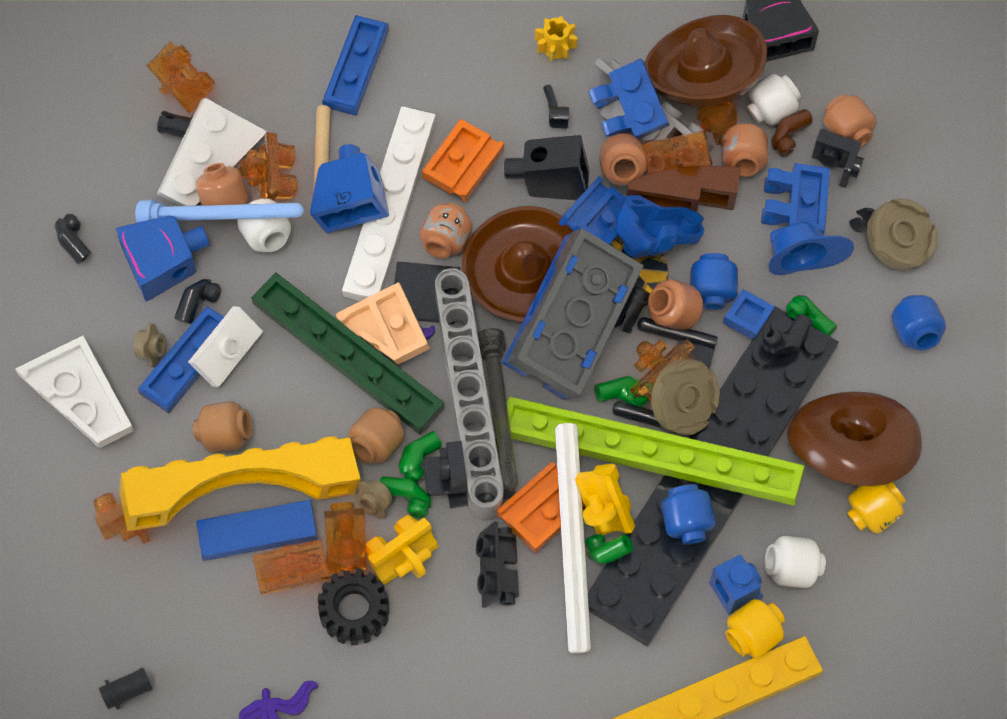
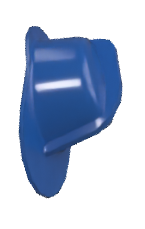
M808 222L795 223L773 230L770 233L774 256L771 258L768 267L769 271L774 275H787L798 271L834 266L851 256L854 251V244L846 237L824 236L818 228Z

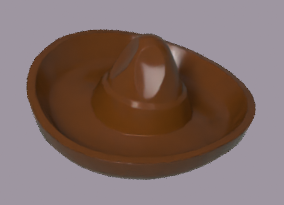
M713 15L690 21L668 33L651 49L645 60V65L656 92L663 97L686 105L716 106L736 100L757 84L766 64L767 46L762 33L750 22L731 15Z
M520 206L495 214L475 230L463 252L462 272L467 276L470 294L481 307L499 318L517 323L523 322L565 235L573 232L566 224L563 227L559 224L563 216L547 208Z
M840 392L817 398L801 407L795 413L787 430L788 441L792 449L805 463L827 477L857 486L885 485L902 478L916 465L922 451L921 431L915 416L896 400L870 392Z

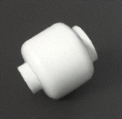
M770 74L749 90L748 97L751 104L746 108L758 124L764 121L766 124L775 127L779 125L781 119L798 111V100L801 98V95L787 75L780 77L777 74Z
M258 199L249 204H272L277 202L271 199ZM288 218L237 219L238 229L250 247L258 252H274L285 245L291 232V223Z
M782 536L767 548L765 570L779 586L808 588L825 571V556L823 553H820L818 544L810 538Z

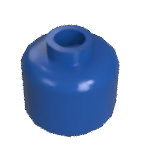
M704 254L700 256V260L694 262L691 266L690 285H693L700 292L704 309H723L726 303L733 301L737 297L738 268L725 254Z
M925 295L905 297L895 307L891 316L893 326L900 341L908 348L920 351L931 349L940 342L946 330L945 319L937 303L931 297Z
M695 484L670 489L667 492L668 497L661 503V511L667 534L671 538L682 539L684 545L706 540L705 533L711 531L716 525L710 495L704 490H699Z

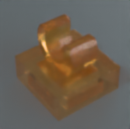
M734 100L716 105V108L700 106L697 120L702 121L700 127L706 132H712L715 145L721 146L724 134L730 127L737 124L739 118Z

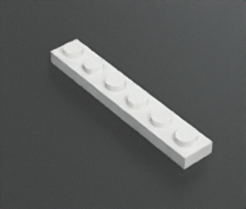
M401 106L380 171L389 216L363 224L342 289L343 297L362 301L383 290L434 129L436 114Z

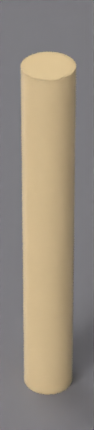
M325 105L316 108L313 193L318 168L321 164L329 162L331 109Z

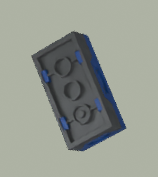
M582 228L565 235L502 364L522 376L530 374L545 382L543 388L564 400L581 396L644 265Z

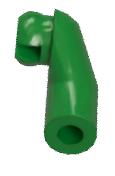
M794 296L786 306L787 314L792 319H795L798 314L805 315L813 321L812 327L828 336H831L837 329V325L822 313L807 296Z
M630 376L620 377L594 386L596 399L600 403L618 398L632 405L643 406L652 396L651 389L647 384Z
M435 431L418 438L404 447L398 464L400 473H404V478L417 481L424 476V470L421 467L423 457L442 447Z
M388 476L381 477L379 482L389 489L392 496L403 497L409 502L407 512L410 516L418 519L426 517L428 508H431V499L414 480Z
M602 534L590 536L585 541V546L588 549V558L600 564H608L633 552L632 542L625 534L607 543L605 536Z

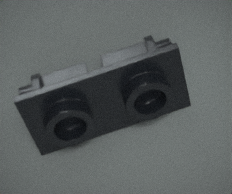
M494 521L479 534L476 541V554L480 557V574L477 580V589L482 596V608H486L497 599H500V605L511 606L515 604V598L519 597L518 571L504 569V564L515 565L517 563L516 535L512 534V529L509 527L498 528V522Z

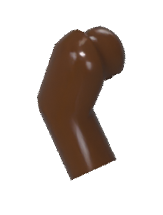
M803 109L781 119L771 139L773 149L778 150L780 155L788 156L794 151L793 148L796 147V142L791 139L793 134L812 124V115L808 110Z

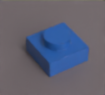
M742 289L725 315L723 323L753 340L767 322L775 306Z

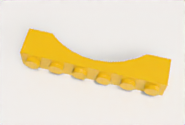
M329 436L318 440L316 443L301 445L299 442H290L278 449L264 451L262 448H252L239 455L226 457L224 454H214L206 457L204 460L195 462L175 460L165 466L150 469L147 466H136L127 472L121 473L119 493L127 531L167 525L180 510L195 499L214 490L233 485L253 483L279 485L300 491L316 500L355 494L360 481V475L350 437L338 439L335 436Z

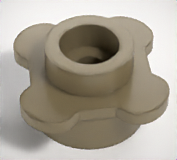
M149 323L146 330L141 329L137 332L134 339V353L138 359L148 360L150 367H156L159 363V357H162L165 353L166 339L163 333L157 331L155 323Z
M370 480L368 483L360 481L357 485L359 493L354 496L358 506L366 514L374 515L378 519H384L387 516L385 509L392 502L391 492L384 484L377 480Z

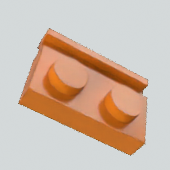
M460 119L422 170V178L451 195L453 193L466 203L504 151V142L493 140L491 135Z
M553 461L497 509V516L503 519L509 525V528L535 554L561 531L558 468ZM582 499V510L584 511L586 507Z

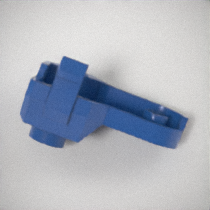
M626 195L623 207L618 214L616 233L623 240V250L629 256L634 258L660 256L671 250L674 244H697L704 234V228L701 225L704 218L696 211L686 207H661L640 195Z

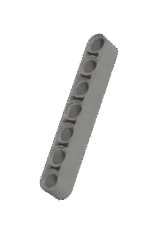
M449 268L439 273L435 280V303L457 439L462 441L468 506L470 512L476 518L491 520L497 517V509L503 505V483L467 276L462 271ZM456 288L460 292L455 295H449L444 290ZM453 321H461L466 325L462 328H453L449 324ZM466 354L472 359L464 363L456 361L454 357ZM465 388H472L477 394L472 397H465L459 392ZM475 422L481 424L484 428L477 432H471L465 426ZM477 457H483L490 463L485 467H476L470 461ZM487 492L496 499L490 503H482L476 496Z

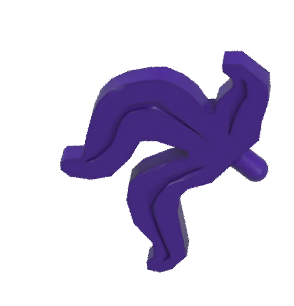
M304 681L296 694L289 700H283L278 697L270 698L269 689L264 688L262 690V699L255 700L243 708L239 713V719H279L276 711L297 716L307 707L309 694L312 690L318 688V684L315 681Z

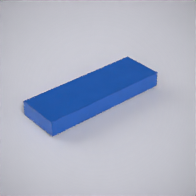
M355 15L322 100L323 105L330 107L332 110L357 116L388 34V23Z
M206 306L138 388L139 394L167 413H170L200 377V374L188 361L218 326L224 316Z
M311 500L196 521L203 561L318 540Z

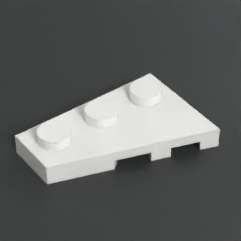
M207 98L202 99L157 195L178 206H196L200 202L196 190V181L204 173V169L214 163H224L225 166L234 167L267 131Z
M84 336L15 369L19 377L99 448L134 432L128 417Z

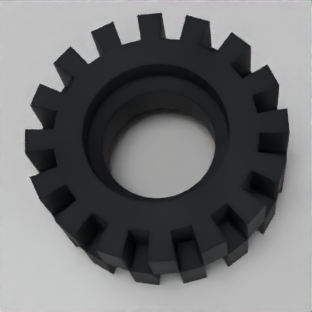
M356 568V573L350 574V569H344L342 576L338 577L337 573L330 576L331 582L327 583L325 581L322 585L323 592L318 595L320 621L323 628H326L327 634L331 638L336 636L338 642L342 644L345 643V640H349L351 645H358L357 640L362 639L364 643H368L371 641L370 636L373 634L378 637L382 633L381 627H386L389 614L387 591L385 592L384 584L381 580L377 582L374 574L369 572L366 576L363 569ZM359 594L365 597L369 603L367 613L357 620L344 618L340 614L338 607L340 601L345 596Z

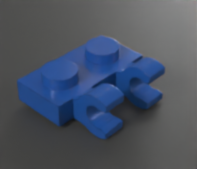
M641 58L610 72L609 75L612 83L600 85L588 91L592 103L596 104L598 109L616 100L621 102L625 115L613 117L601 123L607 137L632 131L635 138L641 139L670 125L646 65Z
M794 163L792 172L779 168H769L768 177L765 178L764 192L780 194L790 191L789 203L766 199L765 208L762 209L761 223L766 225L787 223V226L795 223L808 222L824 234L830 168Z

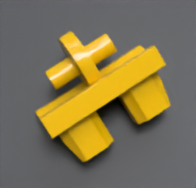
M615 464L597 465L593 471L580 472L575 478L586 507L582 513L584 521L587 525L593 526L598 535H605L615 531L632 533L635 528L630 514L632 506L628 496L624 495L618 483L620 475Z
M407 514L396 522L394 530L397 537L387 543L381 536H375L365 543L364 548L368 555L367 558L378 581L381 580L386 585L395 577L399 576V578H402L410 571L419 579L426 574L422 563L432 557L431 552L437 549L439 545L432 534L431 524L425 518L417 521Z

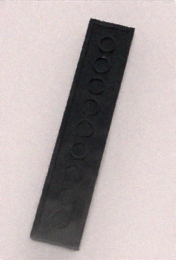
M775 306L767 322L757 337L753 338L721 387L719 406L716 413H711L710 418L707 420L709 424L701 431L690 435L689 438L768 457L837 349L839 341L811 327L797 351L777 355L767 352L762 342L763 333L771 328L773 331L775 329H778L780 332L788 331L794 321L787 312ZM664 475L635 519L633 532L626 533L632 542L633 552L606 564L588 592L589 612L648 647L744 494ZM695 484L699 490H704L710 495L716 525L711 531L705 533L706 540L684 545L682 539L671 538L667 534L661 511V503L668 497L667 492L670 489Z

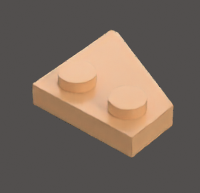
M399 282L335 314L342 324L396 365L431 349Z

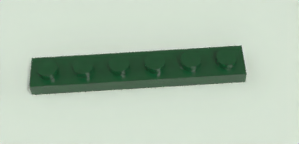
M277 272L251 297L253 305L387 410L394 412L401 421L419 435L443 411L444 402Z

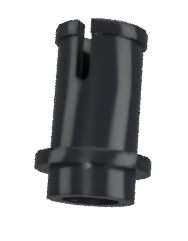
M162 111V116H159L157 130L161 134L165 133L183 138L193 116L190 118Z
M634 285L614 327L620 326L619 330L631 334L632 328L644 305H648L650 293Z
M143 667L115 681L109 682L107 679L104 681L106 685L99 687L108 710L116 707L118 710L120 709V704L153 690Z

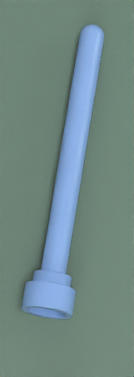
M140 200L136 206L135 216L137 223L169 215L174 216L176 221L298 218L303 214L304 209L299 203L165 207L163 203H159L157 200Z

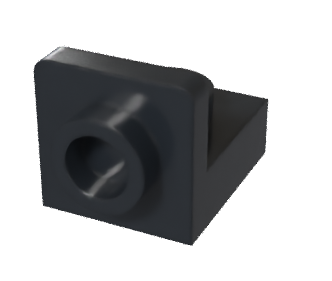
M820 129L812 158L819 160L826 166H837L844 169L839 186L846 188L850 176L858 177L864 158L858 156L861 142Z
M462 441L447 442L446 456L425 458L423 461L427 494L429 496L466 492V470Z

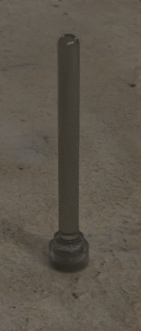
M488 328L478 332L477 335L482 359L486 360L502 483L506 490L511 491L518 486L501 365V358L507 347L504 332L497 328Z

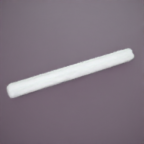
M562 423L556 427L555 435L569 652L577 654L586 653L591 649L582 497L575 482L577 474L580 473L578 430L576 424Z

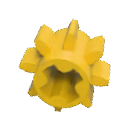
M562 16L550 20L544 18V29H535V40L538 41L537 53L544 52L550 61L562 57L568 59L569 48H577L578 37L574 36L575 24L569 25L563 20Z

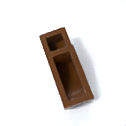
M691 166L669 169L628 182L626 195H640L661 207H686L696 212L698 205L734 210L741 168Z

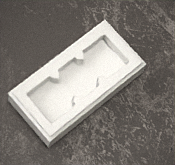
M233 306L188 363L211 386L219 387L263 331L240 307Z

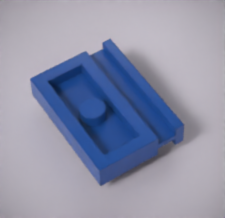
M598 176L564 214L559 224L562 227L566 224L573 232L582 228L610 245L618 236L616 233L617 219L623 207L625 196L612 186L608 189L601 183L603 179Z

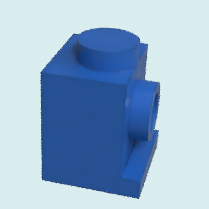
M741 554L713 569L709 584L729 616L747 602L763 598L760 591L761 577L752 563L747 564Z

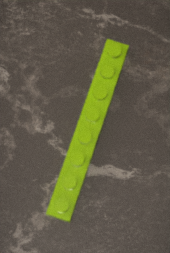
M510 396L498 427L499 436L556 449V427L562 423L576 424L578 430L579 455L793 506L796 504L804 475V465Z

